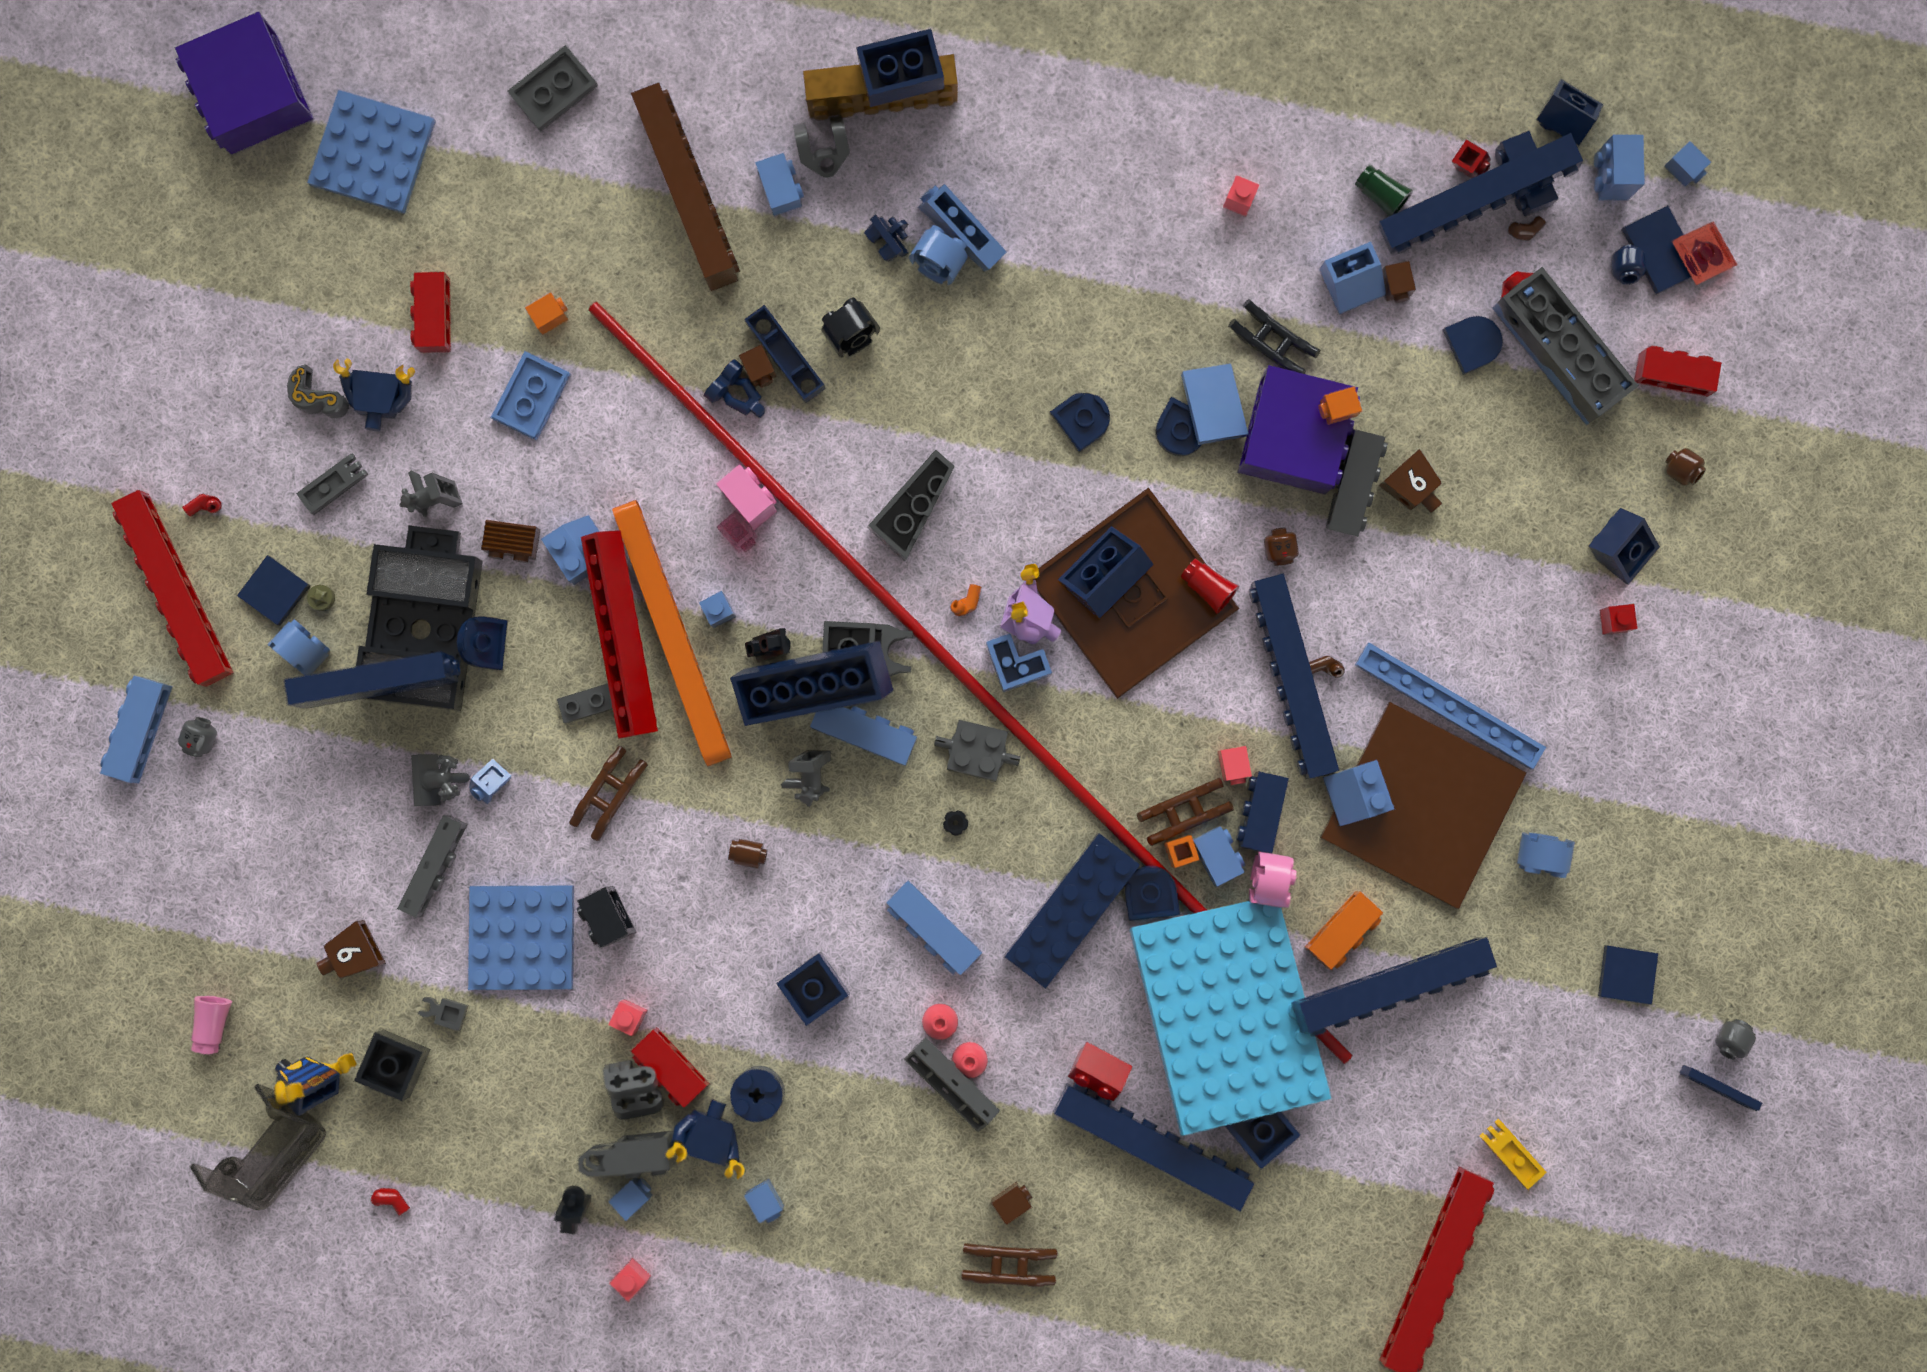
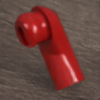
M200 494L182 508L191 517L200 510L216 513L221 509L222 503L215 496Z
M380 1188L371 1195L373 1205H392L399 1216L410 1209L396 1189Z

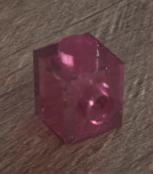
M736 510L717 526V529L738 553L742 550L747 552L756 544L755 539L758 536Z

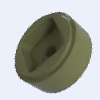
M315 585L308 591L307 601L312 608L325 611L333 606L335 594L331 588L325 585Z

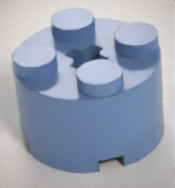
M932 225L921 236L909 255V260L912 265L916 261L920 266L918 271L934 282L942 284L945 280L948 281L947 285H951L968 258L965 251L967 246L962 240L958 238L952 239L940 227Z
M295 619L291 623L288 622L267 644L304 676L312 675L329 656L327 653L330 651L315 636L309 639L308 637L311 633Z
M1522 832L1517 864H1519V868L1525 869V872L1540 874L1541 870H1545L1544 872L1551 873V876L1566 878L1567 873H1570L1575 842L1568 839L1559 841L1558 837Z

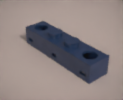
M765 305L744 319L748 328L805 404L826 389L824 383ZM760 320L770 322L771 329L768 333L761 334L757 331L756 325ZM806 379L813 380L816 385L815 389L809 393H804L801 390V383Z

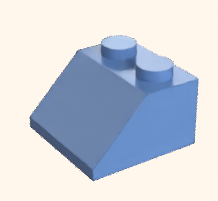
M589 515L563 524L541 538L567 580L573 585L588 576L581 537L600 532Z
M1377 760L1323 777L1339 826L1394 810Z

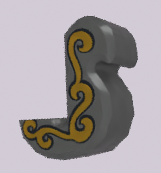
M301 365L291 372L287 382L288 398L295 407L308 414H318L322 411V413L330 418H341L346 415L349 410V403L339 392L311 390L312 368L308 365Z

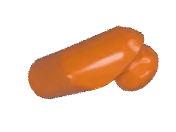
M970 584L967 597L959 601H953L950 607L951 611L957 616H964L977 608L982 587Z

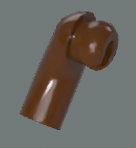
M1536 216L1530 224L1513 222L1508 227V233L1515 239L1528 241L1546 225V221L1541 216Z

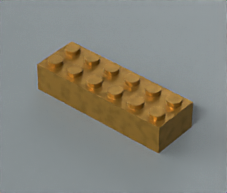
M954 54L939 56L944 74V89L870 107L859 65L803 71L809 117L816 120H826L829 116L842 115L843 118L853 116L854 113L862 112L866 115H874L880 110L899 112L907 107L925 109L928 105L938 104L941 107L950 106L953 102H958Z

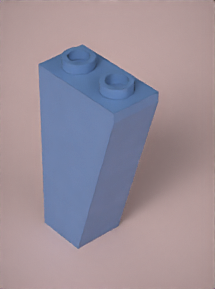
M945 184L939 188L935 185L920 198L922 203L918 208L936 226L940 227L946 235L952 239L958 238L962 240L967 246L965 248L967 256L983 271L989 270L1007 252Z

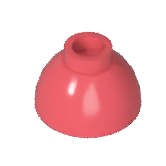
M935 1004L925 1011L922 1025L928 1036L936 1040H944L955 1033L958 1027V1017L950 1006Z
M963 1043L955 1049L952 1055V1061L967 1078L971 1079L980 1076L987 1067L988 1058L986 1051L977 1043Z

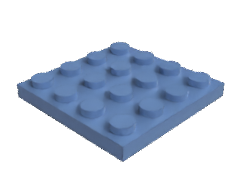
M338 90L307 183L319 189L405 214L435 124L434 118Z
M574 885L469 886L468 990L573 989Z

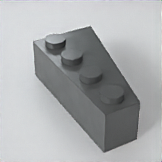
M1353 429L1351 435L1347 436L1352 439L1351 443L1347 444V455L1345 460L1342 461L1345 464V468H1341V480L1338 485L1336 484V488L1339 490L1338 494L1334 493L1326 528L1358 537L1360 531L1364 532L1367 517H1364L1366 507H1371L1374 498V492H1371L1373 482L1377 483L1381 468L1378 467L1380 457L1384 458L1388 443L1384 442L1386 438L1384 436Z
M937 450L928 457L867 526L874 535L904 561L907 560L955 467Z

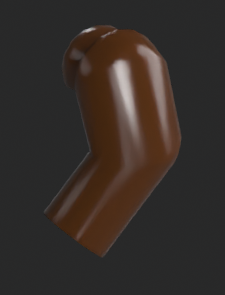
M1323 656L1309 662L1312 674L1323 671L1330 676L1340 678L1345 673L1343 664L1330 656Z

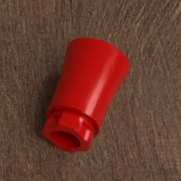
M1194 559L1181 575V578L1188 583L1187 585L1205 600L1216 614L1230 602L1239 589V585L1227 580L1197 559Z

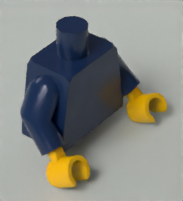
M346 358L344 361L346 368L340 366L339 359L333 364L334 371L340 374L339 378L342 389L350 407L358 414L366 416L365 429L380 431L382 418L395 419L397 414L401 413L412 399V381L409 380L415 374V369L412 367L407 370V375L403 371V364L396 369L395 374L352 370V373H350L349 369L352 366L350 359Z
M712 1099L707 1113L693 1110L691 1114L685 1116L674 1126L671 1140L672 1148L666 1152L668 1159L674 1157L676 1153V1163L684 1160L686 1155L726 1166L727 1163L729 1165L725 1170V1177L727 1178L733 1176V1170L737 1174V1179L741 1178L745 1171L743 1165L739 1163L738 1142L733 1123L722 1118L726 1107L725 1103Z

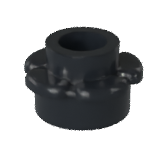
M959 810L948 812L943 822L945 831L951 832L954 836L961 835L962 831H965L968 827L966 815ZM957 820L958 825H954L953 821Z

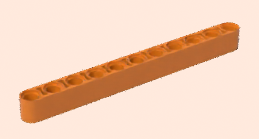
M637 500L612 508L707 767L730 759L732 755L639 503Z

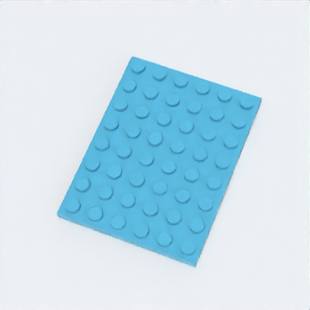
M1247 901L1129 929L1181 1136L1332 1099L1316 1037L1311 1036L1310 1033H1302L1300 1031L1291 1002L1305 998L1280 907L1255 904Z

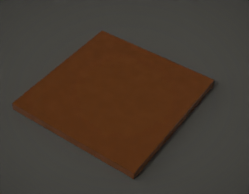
M1149 487L1038 568V578L1033 579L1036 581L1038 594L1053 607L1056 618L1117 699L1240 609L1234 600L1231 599L1216 614L1208 603L1181 578L1183 571L1194 559H1197L1202 564L1206 563ZM1112 526L1140 545L1154 565L1099 618L1085 608L1058 579Z
M1388 702L1356 766L1370 761H1378L1394 810L1343 826H1339L1333 810L1320 838L1436 899L1459 909L1527 772Z

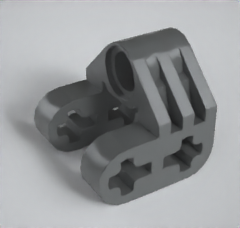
M842 115L830 118L835 149L828 147L811 153L805 123L793 125L800 163L825 178L834 176L850 154ZM825 158L833 161L829 167H822L820 162Z
M631 1060L606 1064L604 1066V1084L607 1094L611 1097L614 1115L618 1119L627 1120L652 1115L662 1109L664 1101L661 1092L656 1089L658 1080L655 1071L651 1067L633 1068ZM644 1077H648L646 1083H642ZM650 1098H654L653 1104H648ZM624 1103H628L627 1109H622Z

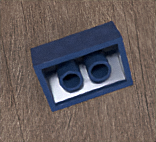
M1111 526L1058 580L1085 608L1101 618L1154 564L1140 545Z

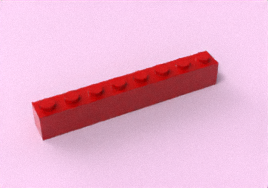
M137 490L112 502L111 504L115 510L113 517L124 529V540L130 548H133L136 555L134 561L138 568L143 570L147 578L145 579V584L157 599V602H155L156 607L168 622L166 625L167 631L172 638L176 639L179 645L177 647L178 654L182 660L187 662L190 668L188 670L190 679L195 684L197 683V685L207 687L234 674L149 494Z
M621 530L595 532L582 536V547L618 739L658 732Z
M1460 1166L1458 1167L1379 1360L1385 1367L1396 1372L1421 1371L1424 1364V1358H1422L1426 1348L1429 1349L1434 1340V1328L1443 1318L1446 1299L1449 1300L1453 1294L1454 1279L1463 1270V1257L1466 1250L1469 1251L1473 1245V1233L1476 1226H1480L1483 1221L1484 1206L1486 1202L1492 1199L1494 1194V1182Z

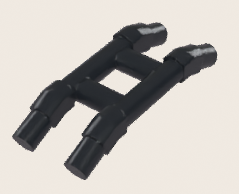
M1250 299L1245 301L1243 307L1254 319L1263 324L1255 336L1236 319H1233L1228 327L1242 341L1254 347L1280 368L1305 374L1306 370L1287 357H1284L1285 353L1293 345L1300 352L1317 358L1320 354V349L1311 345L1300 336L1295 335L1270 317L1268 313ZM1271 330L1283 338V341L1276 350L1263 342Z

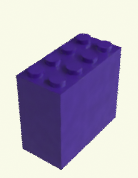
M259 11L175 47L178 58L175 59L180 70L187 75L186 86L190 93L196 96L198 102L195 103V106L200 116L206 119L208 125H205V130L211 140L215 139L221 149L225 148L231 155L314 119L276 31Z
M1268 365L1260 378L1248 427V435L1237 473L1326 495L1341 480L1342 470L1339 469L1341 460L1346 458L1348 445H1345L1347 436H1350L1352 433L1354 421L1350 418L1328 425L1326 418L1322 419L1319 412L1320 400L1324 395L1354 386Z

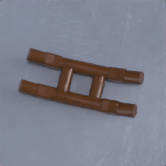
M618 746L607 759L587 793L577 805L569 821L570 825L578 827L591 804L603 811L604 813L599 818L591 834V838L596 841L601 839L615 813L648 766L644 760L640 759L629 772L624 782L612 775L611 773L627 752L622 746ZM605 783L618 790L610 804L597 796Z
M1221 778L1212 780L1138 812L1137 819L1139 822H1144L1166 812L1171 824L1170 827L1148 836V844L1153 846L1234 811V807L1229 801L1204 812L1198 799L1224 787ZM1189 802L1195 816L1181 822L1175 808Z
M965 1243L963 1246L964 1254L992 1257L991 1273L963 1270L962 1280L980 1284H1007L1028 1287L1055 1286L1056 1284L1055 1275H1027L1028 1259H1056V1249L996 1247ZM1002 1258H1018L1017 1274L1001 1273Z

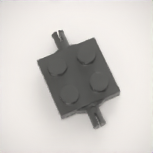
M963 720L958 721L957 729L952 739L936 736L934 746L949 749L948 771L994 782L997 781L999 769L1003 763L1019 766L1021 756L1006 753L1005 744L1008 731Z

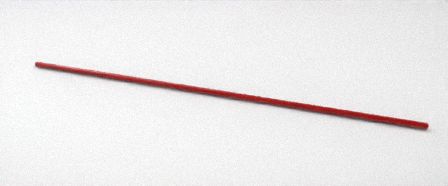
M598 302L593 303L589 307L588 311L746 468L749 467L758 480L909 631H913V635L1145 866L1160 867L1173 877L1177 887L1178 899L1193 914L1207 911ZM1327 1029L1325 1033L1316 1036L1343 1064H1346L1353 1055Z

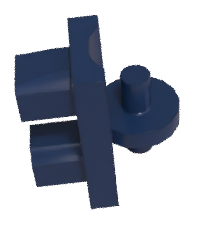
M874 215L870 218L872 224L866 229L864 234L874 244L882 237L887 242L878 250L884 261L890 262L898 256L904 257L909 253L901 240L904 241L908 238L904 231L908 227V223L905 220L897 222L893 216L888 219L892 226L890 227L882 216Z

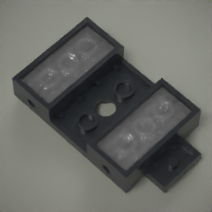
M408 525L405 548L374 544L366 595L372 597L365 646L358 647L356 661L357 667L444 652L454 656L455 660L459 661L461 674L457 675L458 682L365 698V700L455 711L462 710L468 664L461 658L458 652L457 635L463 623L475 617L483 561L475 556L458 554L461 532ZM418 620H426L431 627L430 634L424 639H417L412 634V626Z

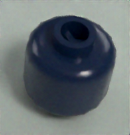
M1624 245L1616 250L1611 258L1614 279L1622 284L1638 282L1646 272L1644 251L1633 245Z

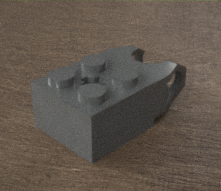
M824 621L822 653L847 648L849 643H852V646L880 641L889 675L911 673V666H904L892 661L889 658L888 651L894 642L913 638V631L900 630L888 624Z
M673 1130L624 1135L616 1142L594 1145L578 1158L579 1172L589 1177L625 1175L626 1179L640 1177L641 1173L651 1172V1176L667 1174V1170L674 1166L677 1159L676 1153L670 1159L666 1157L667 1150L672 1148ZM590 1156L597 1157L599 1165L593 1164ZM584 1159H586V1166L593 1171H589L584 1167Z

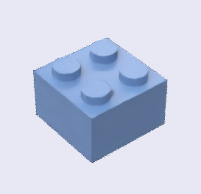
M1612 135L1595 153L1594 167L1598 168V177L1595 179L1594 189L1595 192H1598V200H1629L1645 185L1643 135Z

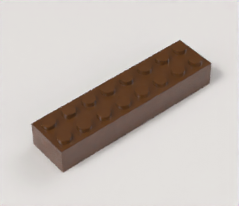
M658 82L632 92V98L710 291H715L739 281L736 273L740 272L733 251L730 250L731 247L723 227H721L722 224L668 90L662 91Z

